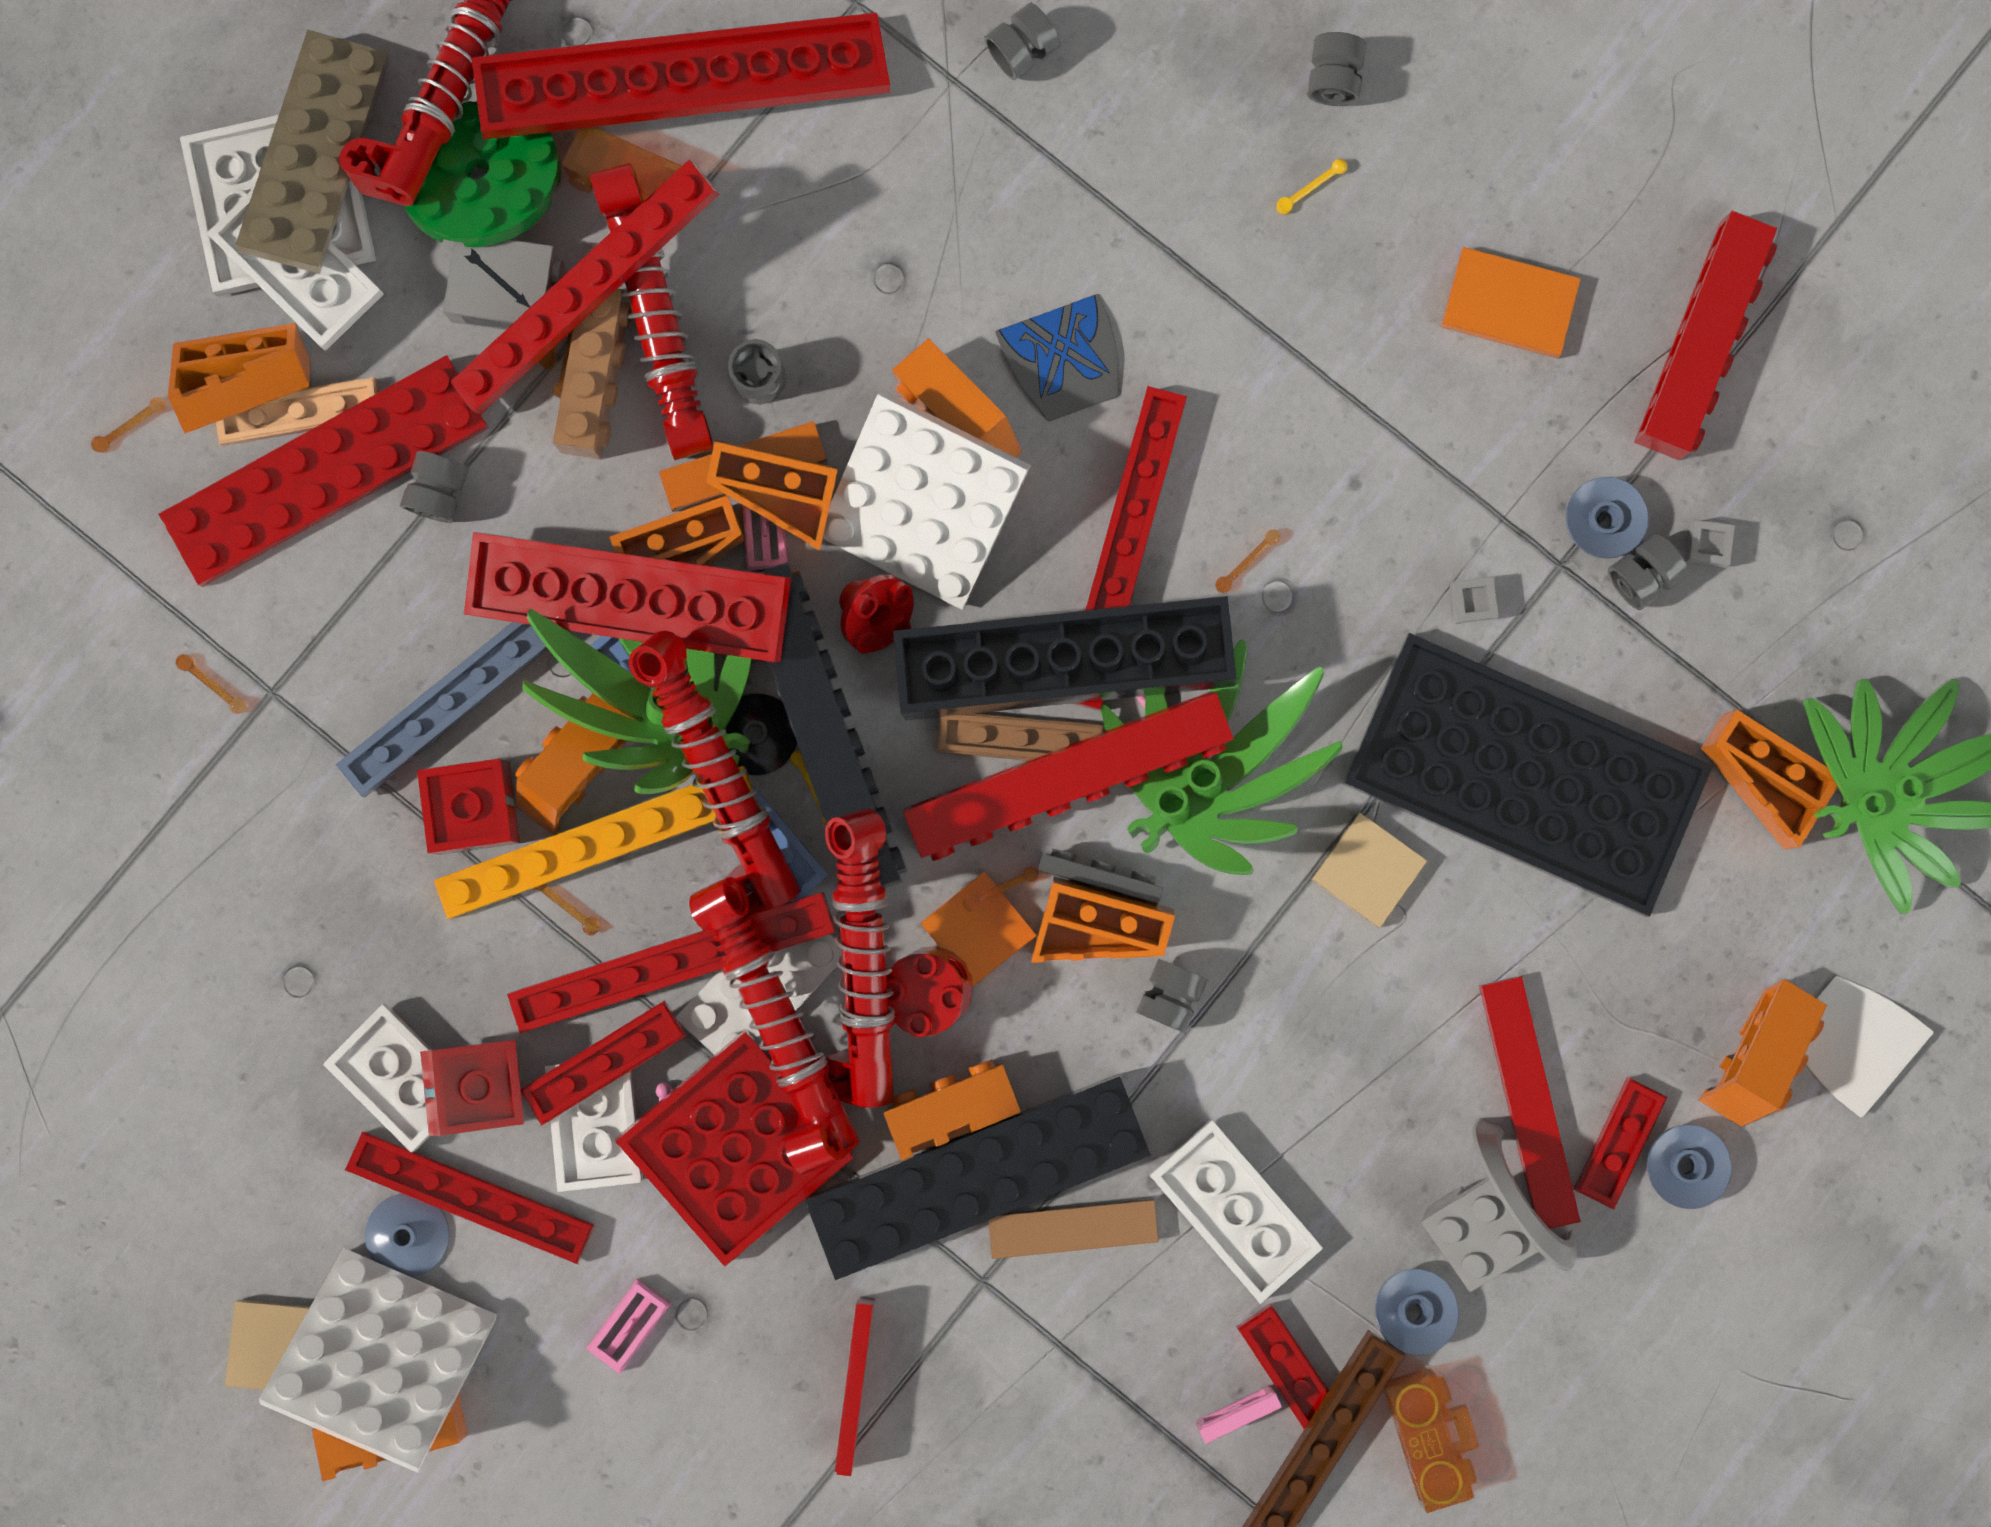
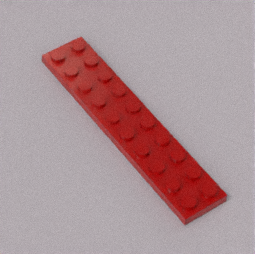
M877 12L471 57L483 140L890 93V80Z

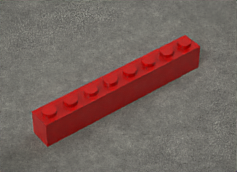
M1210 691L904 808L903 813L920 857L924 858L930 855L932 861H936L954 854L953 846L969 841L971 846H976L993 839L992 831L1008 826L1011 832L1024 828L1033 823L1031 817L1045 811L1048 817L1063 813L1071 809L1070 802L1085 796L1087 802H1091L1110 794L1108 788L1121 782H1124L1126 787L1142 783L1149 779L1147 772L1163 767L1166 773L1187 765L1186 758L1202 752L1203 758L1223 752L1227 749L1225 743L1234 740L1217 693Z

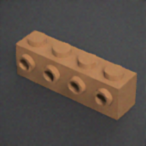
M617 289L573 330L553 444L563 454L601 460L603 447H608L611 436V423H608L610 407H615L618 397V383H615L617 368H622L624 363L625 343H622L625 328H629L631 324V319L628 318V315L632 314L631 304L627 297L622 296V293H624L622 289Z

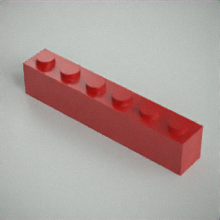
M1733 210L1719 223L1634 443L1676 460H1681L1691 451L1696 452L1705 435V429L1700 428L1705 414L1710 415L1713 412L1720 396V392L1715 391L1719 378H1724L1727 375L1734 360V355L1729 352L1734 340L1739 341L1747 327L1749 318L1745 317L1744 314L1748 303L1753 304L1761 291L1763 281L1758 278L1762 267H1768L1775 255L1777 244L1773 243V239L1778 228Z

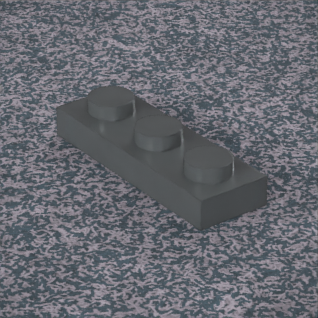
M1053 848L1051 855L1043 853L1037 870L1039 872L1159 904L1163 887L1154 885L1156 880L1154 876L1132 871L1130 878L1115 874L1116 866L1092 860L1091 866H1086L1075 862V854Z

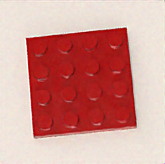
M746 1029L615 1139L619 1147L724 1267L854 1158L850 1151L842 1159L805 1174H801L793 1168L786 1154L785 1142L788 1134L797 1128L803 1120L790 1094L784 1093L780 1086H778L779 1083L776 1081L780 1074L778 1071L769 1068L772 1059L764 1050L760 1049V1045Z

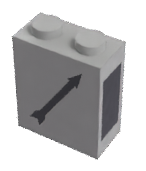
M507 240L495 245L472 248L465 247L463 243L454 242L443 313L453 323L506 330L563 277L564 262L560 260L554 247L549 245Z

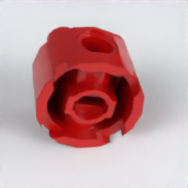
M920 948L898 960L892 966V972L886 975L887 989L894 992L888 997V1006L895 1011V1024L911 1036L924 1037L936 1035L950 1028L969 1009L972 1000V975L965 962L952 951L943 948Z

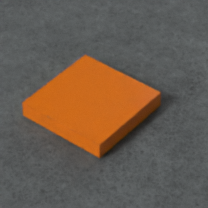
M985 871L920 923L940 949L952 951L965 962L972 975L973 987L1037 936Z

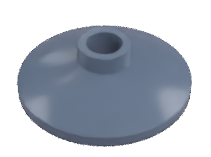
M1614 477L1595 478L1580 486L1570 498L1566 509V526L1571 539L1582 551L1597 558H1617L1632 551L1642 541L1648 527V509L1642 495L1628 482ZM1598 514L1608 516L1610 521L1608 527H1602L1598 524Z
M1684 1124L1666 1130L1655 1140L1648 1154L1647 1172L1652 1187L1663 1200L1679 1208L1698 1209L1712 1204L1724 1193L1731 1178L1732 1163L1727 1147L1715 1133L1701 1126ZM1683 1158H1688L1691 1162V1168L1686 1173H1682L1679 1170V1162Z
M402 1193L391 1196L381 1202L368 1219L365 1229L366 1248L371 1259L377 1263L410 1277L422 1275L435 1267L447 1250L449 1243L447 1218L442 1209ZM400 1229H405L409 1232L410 1241L408 1244H401L398 1241L397 1233Z
M1409 1269L1398 1272L1391 1276L1378 1292L1375 1302V1319L1379 1331L1389 1344L1404 1353L1425 1355L1441 1349L1452 1338L1458 1324L1459 1309L1454 1292L1441 1277L1430 1271ZM1410 1304H1415L1419 1308L1420 1314L1416 1320H1411L1407 1316L1406 1310Z

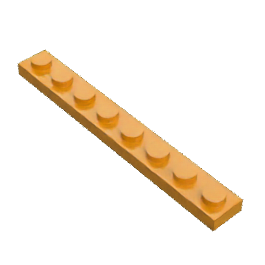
M745 766L738 767L740 771L746 770ZM746 772L743 778L751 791L753 786L748 772ZM692 784L435 879L434 883L447 919H452L714 822L716 815L713 809L704 807L703 801L706 796L703 790L693 787ZM753 795L757 805H759L756 795Z

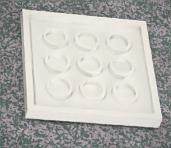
M279 115L180 137L212 292L216 296L260 287L206 233L255 187ZM350 180L330 241L355 265L376 261L362 193L358 191Z
M881 390L876 396L831 501L823 539L963 610L1031 465Z
M343 1248L263 1390L259 1403L418 1473L496 1321L497 1314Z

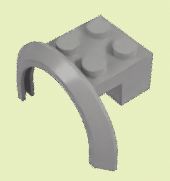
M1478 1119L1473 1127V1140L1488 1178L1466 1191L1461 1186L1429 1205L1421 1223L1469 1292H1472L1538 1252L1557 1268L1563 1271L1570 1270L1574 1267L1577 1255L1576 1234L1571 1230L1568 1233L1567 1240H1564L1562 1236L1558 1237L1538 1217L1519 1189L1506 1163L1502 1150L1504 1131L1500 1126L1482 1119Z

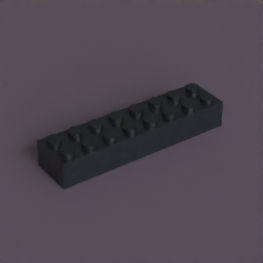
M786 562L758 572L791 577L781 662H768L826 825L832 818L863 809H872L881 816L885 824L886 834L892 833L893 830L886 810L883 806L876 808L872 797L879 793L870 767L862 769L858 757L865 755V751L855 727L848 729L844 718L852 716L845 695L841 688L836 690L833 688L831 679L838 677L833 661L827 649L822 651L819 649L817 641L824 639L818 619L815 616L814 610L806 612L803 603L810 601V597L800 571L792 573ZM886 837L883 846L878 849L879 854L876 856L879 858V865L877 867L880 869V875L878 878L884 888L902 883L900 873L907 871L898 846L890 848Z
M1228 596L893 631L900 712L905 720L1235 687L1237 680Z
M1116 1074L974 1132L951 1139L940 1146H934L913 1154V1157L903 1161L898 1160L809 1195L805 1203L836 1281L1149 1157L1151 1154L1122 1080Z

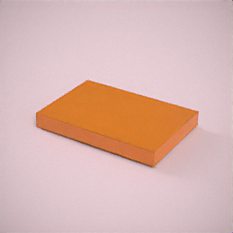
M1463 247L1460 251L1440 327L1558 359L1562 353L1581 278Z

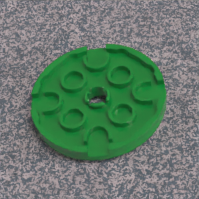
M467 101L461 104L463 115L460 119L452 122L455 132L448 143L441 145L414 203L410 206L404 205L414 224L426 235L440 242H443L445 239L463 243L465 247L475 248L495 245L512 239L532 227L546 213L552 204L550 198L556 184L560 183L561 160L550 132L483 140L477 101ZM476 165L478 168L489 169L482 178H470V175L474 172L473 167Z

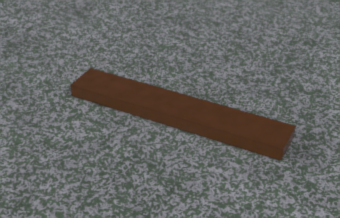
M1367 1330L1242 1527L1298 1526L1405 1358L1406 1354L1396 1349L1370 1330Z

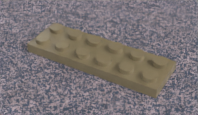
M307 29L235 244L237 252L320 274L350 182V178L340 165L339 155L345 144L357 138H364L389 61L388 52Z

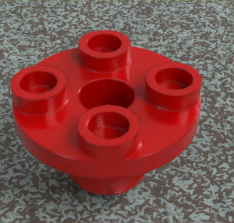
M884 574L872 578L868 577L865 580L857 579L847 584L842 590L839 598L840 608L842 609L841 632L846 642L858 652L866 654L882 650L894 642L893 631L911 629L909 621L914 606L912 589L898 577Z

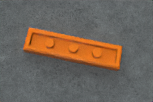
M814 421L741 444L742 446L821 464L828 462ZM712 454L659 471L672 512L726 495L706 483Z

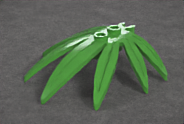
M533 609L528 610L527 619L563 667L597 697L634 719L549 690L527 680H523V690L546 708L581 727L617 739L656 744L583 752V761L596 766L619 770H637L658 766L637 781L634 791L639 794L662 793L676 788L688 780L694 773L692 769L683 767L682 762L685 756L681 748L672 746V740L676 734L669 735L664 730L661 723L663 717L661 709L664 706H658L656 702L660 696L654 697L651 687L636 680L633 674L589 644ZM618 638L628 656L643 643ZM686 649L687 670L692 677L689 681H694L696 685L693 692L699 691L701 696L709 698L716 711L709 716L708 723H716L719 731L723 730L730 722L739 705L752 659L727 655L717 691H714V653ZM725 733L722 735L728 749L735 748L740 752H747L750 743L747 737L739 733ZM682 736L676 740L677 745H679L678 742L682 739ZM734 754L732 756L738 765L740 757Z
M1243 639L1239 640L1234 648L1237 677L1235 687L1210 689V691L1217 693L1227 722H1229L1233 713L1245 670L1247 645ZM1321 666L1303 677L1263 709L1233 737L1234 740L1226 744L1227 749L1216 754L1210 761L1207 760L1208 757L1203 758L1202 752L1187 757L1188 764L1179 769L1165 773L1163 767L1147 772L1148 780L1130 786L1137 798L1152 813L1147 819L1140 818L1134 820L1127 828L1132 838L1143 831L1150 833L1149 837L1140 844L1145 853L1156 849L1160 842V836L1168 831L1190 856L1205 866L1228 874L1250 875L1254 870L1249 861L1231 847L1213 840V838L1232 843L1255 844L1280 840L1298 832L1297 825L1255 819L1218 818L1221 815L1247 810L1280 797L1311 778L1342 751V742L1338 741L1282 765L1228 792L1258 769L1294 729L1323 679L1324 671ZM1164 694L1145 696V716L1168 708ZM1102 704L1101 714L1105 730L1123 725L1116 714L1106 704Z
M1957 679L1947 680L1922 702L1901 728L1881 763L1877 761V755L1882 737V715L1877 695L1869 680H1858L1855 685L1851 711L1852 752L1843 728L1831 712L1814 698L1803 701L1817 746L1843 796L1840 806L1830 805L1821 807L1815 811L1814 816L1819 818L1831 815L1834 818L1835 825L1832 830L1823 833L1824 838H1834L1843 835L1848 830L1850 823L1857 825L1871 865L1899 914H1907L1911 910L1912 884L1906 865L1897 851L1919 871L1936 882L1949 888H1957L1961 884L1958 871L1948 856L1931 841L1911 832L1908 829L1909 824L1944 830L1991 828V803L1948 801L1933 804L1925 803L1926 799L1961 787L1991 769V734L1959 742L1928 756L1911 767L1908 766V763L1933 741L1948 720L1959 691V681Z

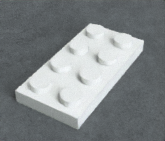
M253 188L206 234L326 351L384 294L331 241L320 274L237 252L235 244L254 190Z
M831 934L772 953L775 956L770 960L767 968L769 972L783 971L782 976L779 978L786 992H793V995L789 998L795 1011L803 1005L838 967L836 962L842 956V949L836 945L835 938ZM722 969L676 1016L677 1020L714 1055L745 1029L759 1045L762 1041L758 1029H751L749 1027L752 1017L748 1009L739 1007L742 1000L738 991L739 988L729 987L731 980H726ZM736 980L733 984H740L741 981Z
M1213 1120L1208 1121L1149 1173V1176L1260 1304L1323 1249Z

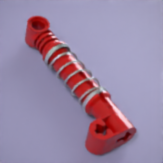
M464 0V2L458 3L449 16L451 23L445 25L448 33L445 41L436 43L439 51L436 60H428L427 62L430 69L427 78L418 80L421 87L418 97H410V104H407L403 111L401 119L404 125L395 144L391 145L368 138H357L345 144L340 152L339 162L360 193L405 206H410L414 203L441 145L448 143L455 132L452 122L460 119L463 115L461 103L470 100L472 96L470 84H474L475 81L473 80L474 74L471 57L484 56L485 53L488 56V48L497 44L503 30L500 22L512 0ZM375 168H376V169L378 170V172L380 173L379 177H378V176L376 175V173L374 172V169H375Z
M631 163L590 173L592 187L600 212L606 219L611 232L644 202L635 169ZM661 248L625 282L627 292L622 293V296L629 297L633 313L628 315V318H635L639 335L635 336L634 339L641 341L645 355L640 361H653L654 364L652 370L646 373L644 377L647 378L648 387L655 391L656 396H662V399L658 400L659 406H665V409L661 410V415L668 417V419L663 421V425L675 461L712 451L714 446L703 410H697V407L701 406L700 400H694L698 396V391L691 389L696 386L694 380L698 375L697 366H695L693 361L694 357L689 354H680L686 351L684 342L687 340L688 335L681 332L678 321L682 314L673 309L671 300L675 297L676 292L667 287L665 278L668 277L670 271L661 266L660 260L665 256L664 250Z
M658 631L631 652L629 656L631 673L642 684L649 687L655 686L651 692L654 697L660 696L656 700L658 706H664L661 709L663 713L661 723L664 730H666V734H676L672 740V746L681 748L685 756L682 762L683 767L692 769L695 775L693 787L703 790L706 796L703 801L704 807L713 809L716 815L713 822L714 827L719 828L718 834H720V838H722L724 844L732 846L741 863L726 877L736 879L745 890L749 903L746 916L781 906L795 898L801 892V888L769 828L771 819L768 811H766V807H758L753 797L757 790L753 789L750 791L743 778L747 770H739L732 756L736 753V750L730 751L722 737L726 730L719 731L716 723H708L709 716L716 711L708 697L701 696L699 691L693 692L696 685L694 681L688 682L692 678L690 673H683L687 669L685 665L687 659L685 644L673 632ZM682 736V739L678 742L679 745H677L676 740ZM750 882L753 886L752 890L746 887Z
M863 809L832 818L825 828L827 846L830 852L838 858L836 867L839 870L836 873L839 881L837 882V888L832 893V905L840 910L833 919L840 926L841 932L835 939L836 945L842 949V956L838 958L836 964L838 968L843 970L844 977L839 981L838 987L845 993V999L841 1002L839 1008L842 1012L840 1014L841 1026L848 1035V1048L825 1056V1060H827L830 1067L828 1077L841 1102L858 1107L874 1108L888 1105L894 1100L890 1029L895 1024V1011L888 1006V997L894 992L887 989L886 975L890 974L892 970L886 967L885 953L891 948L884 945L883 930L888 929L889 925L883 923V916L876 912L877 909L888 905L886 889L880 884V879L878 878L880 875V869L877 867L879 865V858L876 857L879 854L878 849L883 846L886 840V829L881 816L876 811ZM845 912L846 914L840 917V922H839V921H838V916H839L841 913Z
M726 877L692 893L689 899L692 917L702 930L709 933L715 931L716 935L712 939L714 942L720 941L721 944L717 946L719 952L725 951V954L721 956L723 959L721 969L724 976H726V980H731L729 987L739 988L738 991L742 997L739 1007L748 1009L752 1017L749 1027L751 1029H758L762 1038L759 1047L762 1050H768L772 1058L769 1068L779 1072L780 1076L776 1082L779 1083L778 1086H780L784 1093L790 1094L803 1120L786 1138V1154L791 1165L797 1172L805 1174L842 1159L859 1144V1137L828 1077L830 1067L827 1060H825L826 1057L823 1056L824 1053L817 1054L809 1039L814 1033H806L799 1019L803 1016L804 1012L796 1013L789 998L793 995V992H786L779 978L782 976L783 971L769 972L767 968L770 960L775 956L772 954L773 951H771L768 944L762 943L760 938H753V935L757 932L755 928L749 930L748 926L752 922L750 919L744 920L743 918L747 915L749 909L745 890L736 879ZM736 980L741 981L740 984H733Z

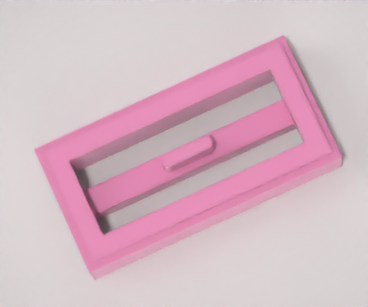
M742 505L747 571L767 570L786 562L788 563L786 530L777 526L779 559L772 560L769 520L760 515L763 561H755L752 510Z
M639 1278L634 1282L586 1348L619 1374L671 1305L670 1301L660 1297L658 1292L648 1288ZM637 1293H640L645 1298L606 1351L603 1350L599 1345ZM653 1303L658 1308L618 1361L613 1357V1354L649 1305Z
M1267 1386L1198 1419L1196 1425L1205 1444L1282 1408L1272 1387Z

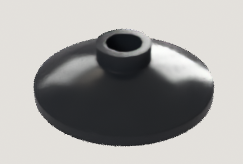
M757 693L742 696L733 717L724 729L727 734L739 733L749 739L750 743L746 753L740 752L735 748L729 749L730 751L736 750L735 754L740 757L737 766H745L748 775H766L780 769L789 761L797 746V740L783 702L766 694ZM757 725L762 727L763 736L761 739L754 741L749 738L748 731L752 726Z

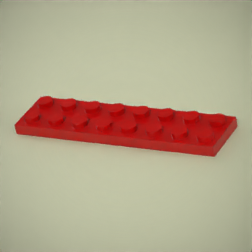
M445 355L159 513L162 522L196 583L202 587L408 474L411 471L417 451L442 455L489 429L483 416L473 413L450 381L458 375L451 359Z
M473 532L464 615L531 625L527 619L529 609H533L568 631L645 642L658 631H669L680 637L686 649L781 662L791 577Z

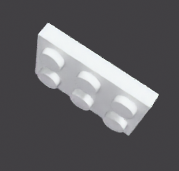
M382 1004L323 1065L410 1152L416 1151L429 1138L420 1051L432 1049L387 1004Z
M560 1064L545 1066V1073H548ZM632 1071L550 1121L557 1192L643 1182V1173L615 1142L616 1137L637 1121Z

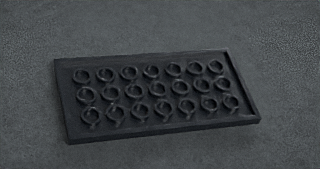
M1408 633L1343 781V785L1639 915L1650 917L1713 765Z

